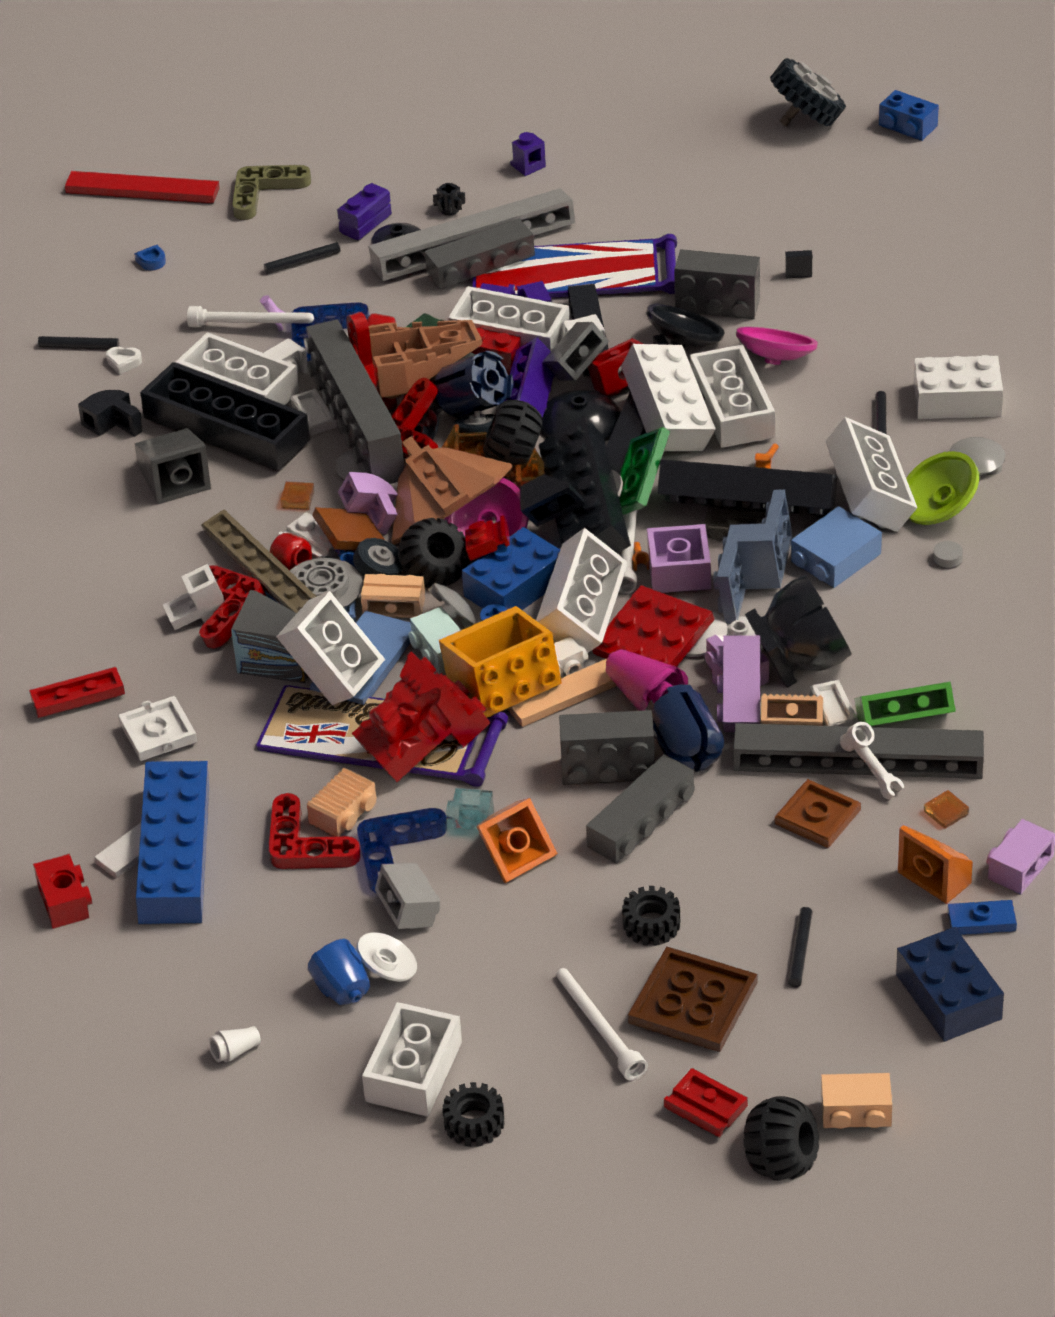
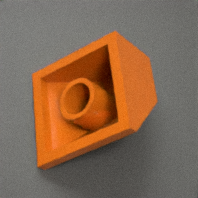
M530 798L519 800L506 806L476 826L504 883L558 854Z
M903 825L899 828V874L946 904L972 883L973 861L966 855L910 827Z

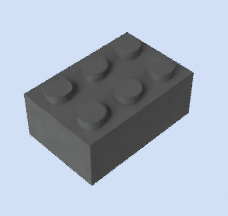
M680 249L674 268L675 307L696 314L755 319L760 301V257Z
M652 710L559 715L563 785L635 781L655 763Z

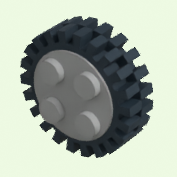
M785 58L770 76L773 86L779 89L778 92L784 95L788 102L792 103L779 120L786 127L800 110L804 115H809L810 119L830 127L846 108L844 100L830 86L832 84L830 80L821 74L813 73L812 69L803 62L797 63L793 59Z

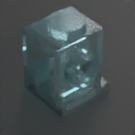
M456 788L453 801L448 800L446 809L447 819H453V828L477 829L476 826L494 813L493 791Z

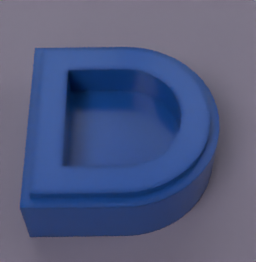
M158 244L134 253L135 261L145 270H158L166 264L165 253Z

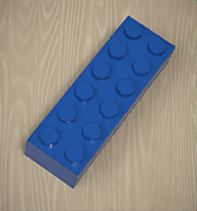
M153 761L145 763L136 890L138 924L202 923L209 805L208 761Z

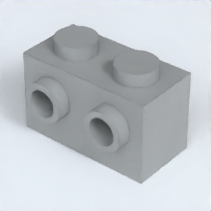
M382 864L375 891L397 929L433 927L436 914L440 911V899L433 891L427 877L422 873L418 864Z

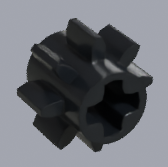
M445 183L436 189L437 194L433 195V205L438 206V212L444 215H454L459 210H462V204H465V192H460L459 186L454 183Z

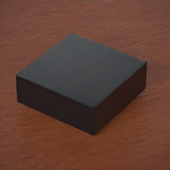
M812 250L785 252L786 279L812 277Z

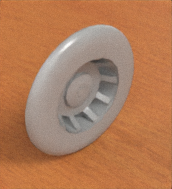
M312 559L302 562L290 570L316 596L330 591L343 608L353 603L362 589L363 581L359 571L353 565L339 559Z

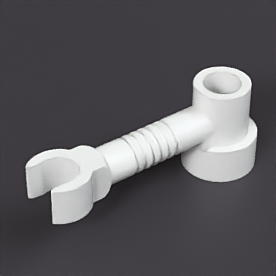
M858 722L849 727L847 733L841 736L840 745L845 751L851 752L855 750L877 778L883 797L890 800L895 797L890 785L899 792L904 789V784L899 778L888 773L869 749L868 745L874 740L872 727L866 722Z

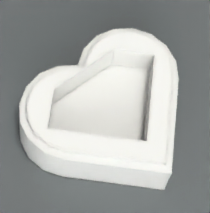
M112 347L106 352L107 363L119 375L142 363L141 352L137 348L124 349L122 347Z

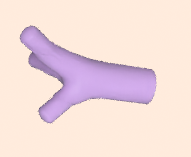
M268 295L261 298L260 302L267 312H284L275 305ZM275 323L278 330L282 331V323Z

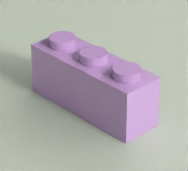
M760 635L723 636V646H717V664H723V675H717V693H723V704H717V722H723L724 732H735V723L760 724Z

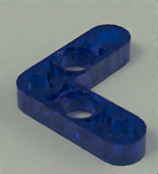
M361 302L298 307L292 313H311L314 316V321L309 324L291 323L292 341L305 348L304 338H308V336H299L307 334L306 327L338 319L342 328L346 329L347 316L362 312L367 319L369 317V308ZM327 316H336L334 318H325ZM307 354V361H311L310 354Z
M427 808L369 818L359 823L357 827L358 842L368 886L371 891L376 893L375 887L381 865L394 864L390 846L442 837L447 832V816L443 810ZM400 825H406L410 827V829L405 832H398L394 830L396 827ZM369 833H374L376 841L370 842ZM373 853H383L385 855L383 858L376 860L369 858Z

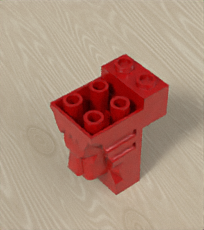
M412 651L407 655V660L399 676L401 680L395 683L392 691L386 693V698L382 703L369 711L370 719L363 721L351 733L396 782L405 776L449 734L464 748L490 724V721L483 714L487 710L486 707L475 696L472 699L468 698L467 696L470 692L459 680L453 683L442 673L438 674L436 672L434 674L436 668L426 657L420 660Z

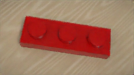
M116 667L29 690L38 718L125 695L124 685Z

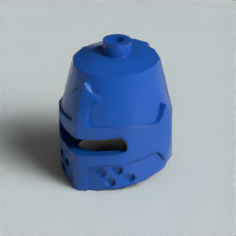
M345 938L325 945L315 952L308 962L307 970L317 987L327 998H332L339 1005L359 1001L370 988V981L365 965L361 960L362 958L350 941Z

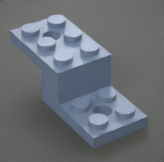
M773 490L771 502L766 503L767 518L762 519V524L730 525L728 536L723 537V554L718 556L719 569L714 572L713 583L714 588L719 589L720 593L718 597V611L723 613L727 624L738 620L746 589L781 588L793 538L785 490Z

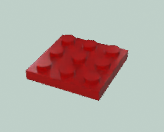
M641 585L608 624L602 644L594 648L592 652L594 655L607 659L613 652L623 649L677 667L715 618L710 610Z

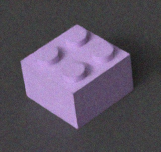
M705 524L647 528L649 569L653 590L668 593L711 589V561Z

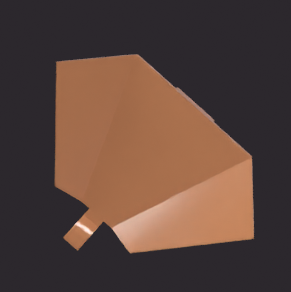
M412 436L402 442L410 457L405 459L407 465L398 478V495L396 496L395 505L397 516L393 523L392 544L400 543L404 532L414 523L427 518L444 519L489 490L513 468L512 465L447 447L432 449L427 445L421 449Z

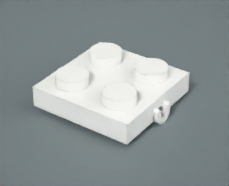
M175 696L154 703L144 701L140 708L118 715L119 723L140 761L197 742L196 732ZM149 705V709L146 710L144 707Z

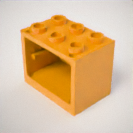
M517 606L439 640L446 676L453 683L459 680L470 692L467 697L472 699L475 696L486 707L487 710L483 713L486 718L562 684L552 632Z

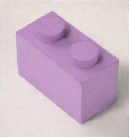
M1021 819L1014 829L1010 828L1006 832L1002 843L997 848L993 847L989 852L986 863L989 865L988 879L1022 894L1054 856L1055 833Z

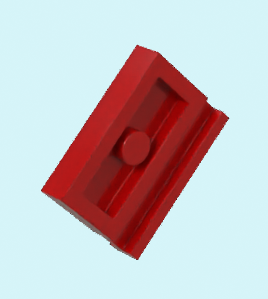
M504 515L500 516V521L493 523L492 520L487 522L483 520L471 524L469 529L465 530L466 551L470 560L497 551V546L503 543L506 547L510 545L509 528Z
M693 1068L673 1088V1093L669 1097L666 1096L664 1098V1108L719 1138L723 1135V1130L726 1127L729 1128L748 1106V1097Z

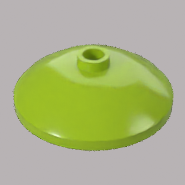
M948 451L933 455L918 464L906 478L917 505V509L909 517V520L921 525H932L947 521L959 514L970 503L978 488L979 470L974 461L964 453Z

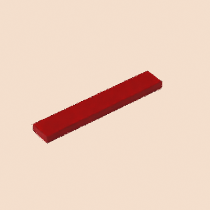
M71 171L65 184V191L70 194L214 203L220 189L219 181L82 171Z

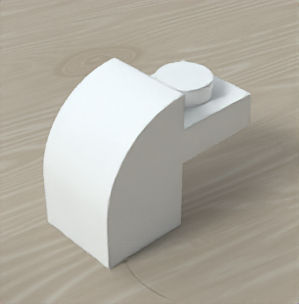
M208 564L181 576L188 593L163 604L174 630L188 625L199 618H202L205 623L224 603L222 592Z

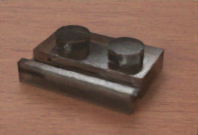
M709 505L704 520L707 538L717 541L723 540V537L728 536L730 525L762 524L766 510Z

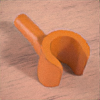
M774 443L766 454L756 453L755 467L771 469L773 455L779 446Z
M634 542L633 571H637V565L640 563L645 564L647 570H649L648 553L641 550L639 542Z

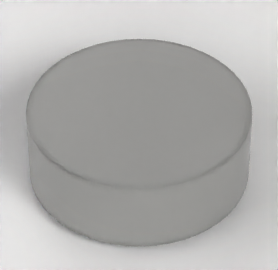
M943 541L935 545L933 560L937 565L944 568H953L962 562L963 549L958 543Z

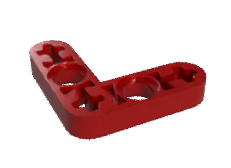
M357 312L347 316L348 339L378 391L375 369L372 362L369 325L365 315L362 312ZM381 398L388 411L397 407L396 398Z
M425 377L418 379L412 385L392 415V419L401 433L402 442L412 436L420 448L429 445L432 449L439 448L437 443L427 435L414 430L438 392L436 385ZM402 444L403 456L406 458L410 457L407 449Z
M211 565L209 567L215 579H217V584L225 601L202 625L199 634L208 648H218L225 644L232 636L231 629L249 591L254 590L266 596V593L257 579ZM236 583L232 588L226 589L228 586ZM238 610L234 615L227 617L230 613Z
M284 793L278 795L273 800L269 854L271 864L278 869L347 868L356 865L360 861V845L357 839L353 837H300L302 812L300 799L296 795ZM286 807H289V816L284 815L283 811ZM285 827L293 829V831L288 834H280L277 832L279 829ZM282 846H287L285 855H281ZM313 849H319L323 851L318 856H310L307 854L309 851Z

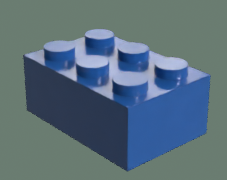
M523 527L509 537V546L506 547L504 543L498 545L497 551L480 557L462 570L464 597L481 608L492 604H500L507 609L517 606L524 610L545 595L560 549Z

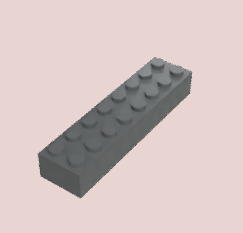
M337 319L306 327L308 338H304V345L311 361H307L309 375L314 377L317 390L322 391L324 403L329 405L333 420L337 419L340 434L345 433L348 449L352 448L356 464L360 463L362 473L376 475L389 484L397 483L399 476L405 468L401 433L340 322Z

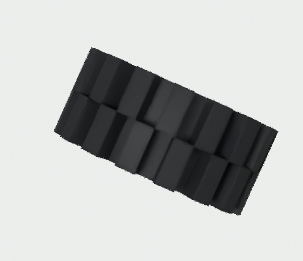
M649 886L648 891H645L644 887L638 888V894L634 890L630 892L629 898L625 897L624 905H622L623 929L626 930V935L628 937L633 936V941L636 943L642 939L643 945L647 946L649 941H653L654 946L660 945L659 940L661 939L664 943L669 942L670 936L674 938L677 935V930H680L681 920L678 898H674V893L671 891L665 894L664 887H660L658 891H655V886ZM653 912L659 913L662 916L654 919H648L642 917L641 915Z
M470 1082L471 1087L466 1088L464 1083L459 1085V1092L453 1088L450 1091V1096L446 1095L444 1098L442 1109L445 1131L447 1130V1135L450 1139L454 1137L455 1142L458 1144L465 1140V1146L471 1147L472 1141H476L478 1147L483 1146L484 1139L489 1144L493 1141V1135L499 1137L501 1129H504L505 1118L502 1097L500 1094L497 1095V1090L493 1087L488 1091V1084L482 1083L481 1087L477 1088L476 1082ZM470 1110H480L486 1113L484 1116L476 1119H468L461 1116Z

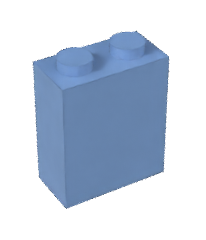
M838 506L791 540V562L814 575L820 581L835 588L881 554L882 532Z

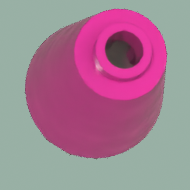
M623 649L613 652L606 660V674L638 711H644L651 699L655 703L660 697L667 694L666 688L679 684L688 685V676L680 668Z

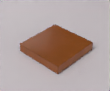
M315 507L312 514L334 549L356 550L359 543L367 538L385 540L367 513L347 512L346 509Z
M807 779L776 814L775 825L829 848L861 811V802Z

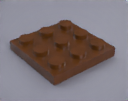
M666 946L628 1014V1024L721 1052L758 983V974Z

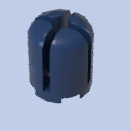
M484 351L443 367L436 375L434 381L438 389L435 399L441 410L453 417L462 418L473 415L474 411L481 412L500 405L506 398H509L513 390L512 374H507L504 365L501 363L500 360H503V358L495 352Z
M679 684L666 688L667 694L660 697L655 703L651 699L645 709L652 710L654 736L665 755L694 769L695 772L705 770L720 757L724 748V736L699 692L693 690L691 685Z

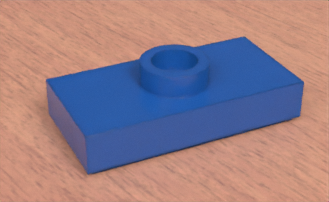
M1012 900L948 904L947 912L950 928L956 927L961 935L1011 932L1017 929Z

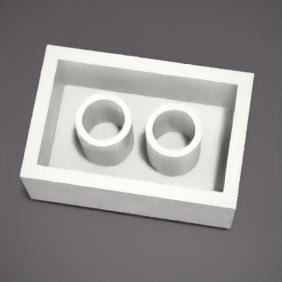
M998 356L915 358L914 391L918 419L1002 417L1003 386Z
M330 591L308 600L276 636L332 705L354 697L385 661L384 657Z
M397 1002L362 1075L365 1102L428 1117L462 1043L460 1016Z

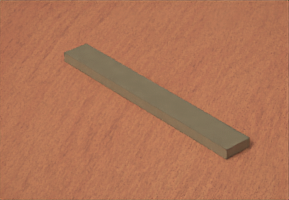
M225 509L201 524L204 532L252 578L257 579L263 589L279 604L298 613L308 600L317 597Z

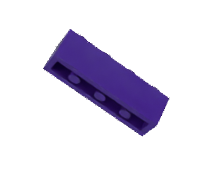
M538 337L517 349L510 372L513 377V390L511 396L504 401H525L535 407L543 418L555 375L543 363V360L551 351Z

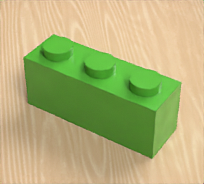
M951 681L854 698L858 722H866L870 726L956 712Z

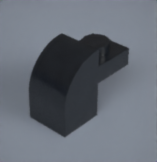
M103 390L92 394L78 403L81 425L98 436L103 435L115 426L134 437L143 432L140 410L131 405L129 393Z

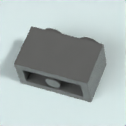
M576 322L543 360V363L560 381H576L608 344L609 340L593 322Z

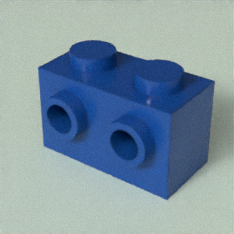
M894 90L879 104V126L923 141L938 126L939 105Z

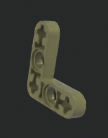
M305 165L245 166L240 168L236 175L232 202L234 217L239 220H249L256 216L260 190L301 189L308 187L311 184L310 168Z

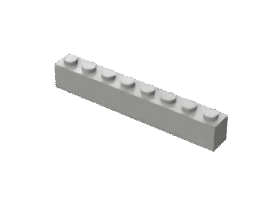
M559 188L369 245L372 270L383 281L425 269L424 251L518 218L528 227L533 236L574 224L576 222L573 199Z

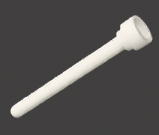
M189 306L187 311L188 326L199 328L202 325H206L207 322L309 324L314 321V316L311 313L207 312V309H202L201 306Z
M637 510L625 514V524L631 546L622 551L621 557L628 562L618 592L621 594L634 592L637 585V575L632 570Z
M565 968L559 969L556 973L558 980L616 1054L619 1071L629 1081L642 1077L648 1068V1063L639 1052L629 1050L569 971Z

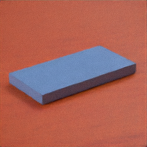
M365 611L356 624L384 657L385 661L354 697L347 699L348 701L364 705L367 699L373 696L411 643L408 633L411 632L410 622ZM312 682L310 689L322 693Z

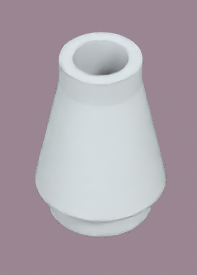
M255 1026L217 1031L215 1036L209 1038V1048L213 1058L217 1062L224 1061L225 1063L230 1062L261 1043L260 1034Z

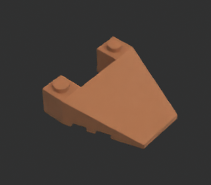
M438 321V326L422 327V322H412V327L397 328V323L369 326L372 362L380 397L394 399L400 397L401 394H407L418 379L423 377L431 379L443 367L455 363L481 346L482 339L473 321Z

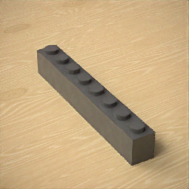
M735 723L734 771L874 775L855 750L848 752L841 747L840 738L847 733L849 726ZM872 727L874 740L868 747L879 763L893 776L983 778L984 731Z

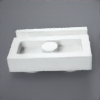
M307 512L288 525L287 530L284 532L306 539L312 548V559L331 558L337 553L313 516Z

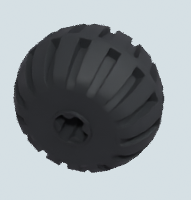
M508 400L502 402L496 410L488 429L483 446L484 455L490 459L510 463L513 467L511 470L521 469L526 466L542 428V415L535 407L525 401Z
M427 518L411 525L401 537L398 548L399 563L402 564L405 575L423 576L424 586L428 588L434 583L448 586L458 581L462 577V570L468 566L469 556L466 551V538L463 532H459L457 530L458 527L453 523L448 524L447 520L437 518V520L435 518Z
M776 1096L763 1100L750 1111L744 1126L743 1141L746 1158L755 1172L780 1181L787 1178L795 1179L805 1175L808 1170L810 1171L814 1165L813 1162L816 1161L817 1152H819L818 1125L811 1109L794 1098Z

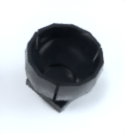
M806 575L790 581L774 595L765 616H759L755 608L745 614L754 633L760 635V644L787 688L798 682L794 676L795 670L822 671L842 663L852 655L827 607L822 608L824 602Z

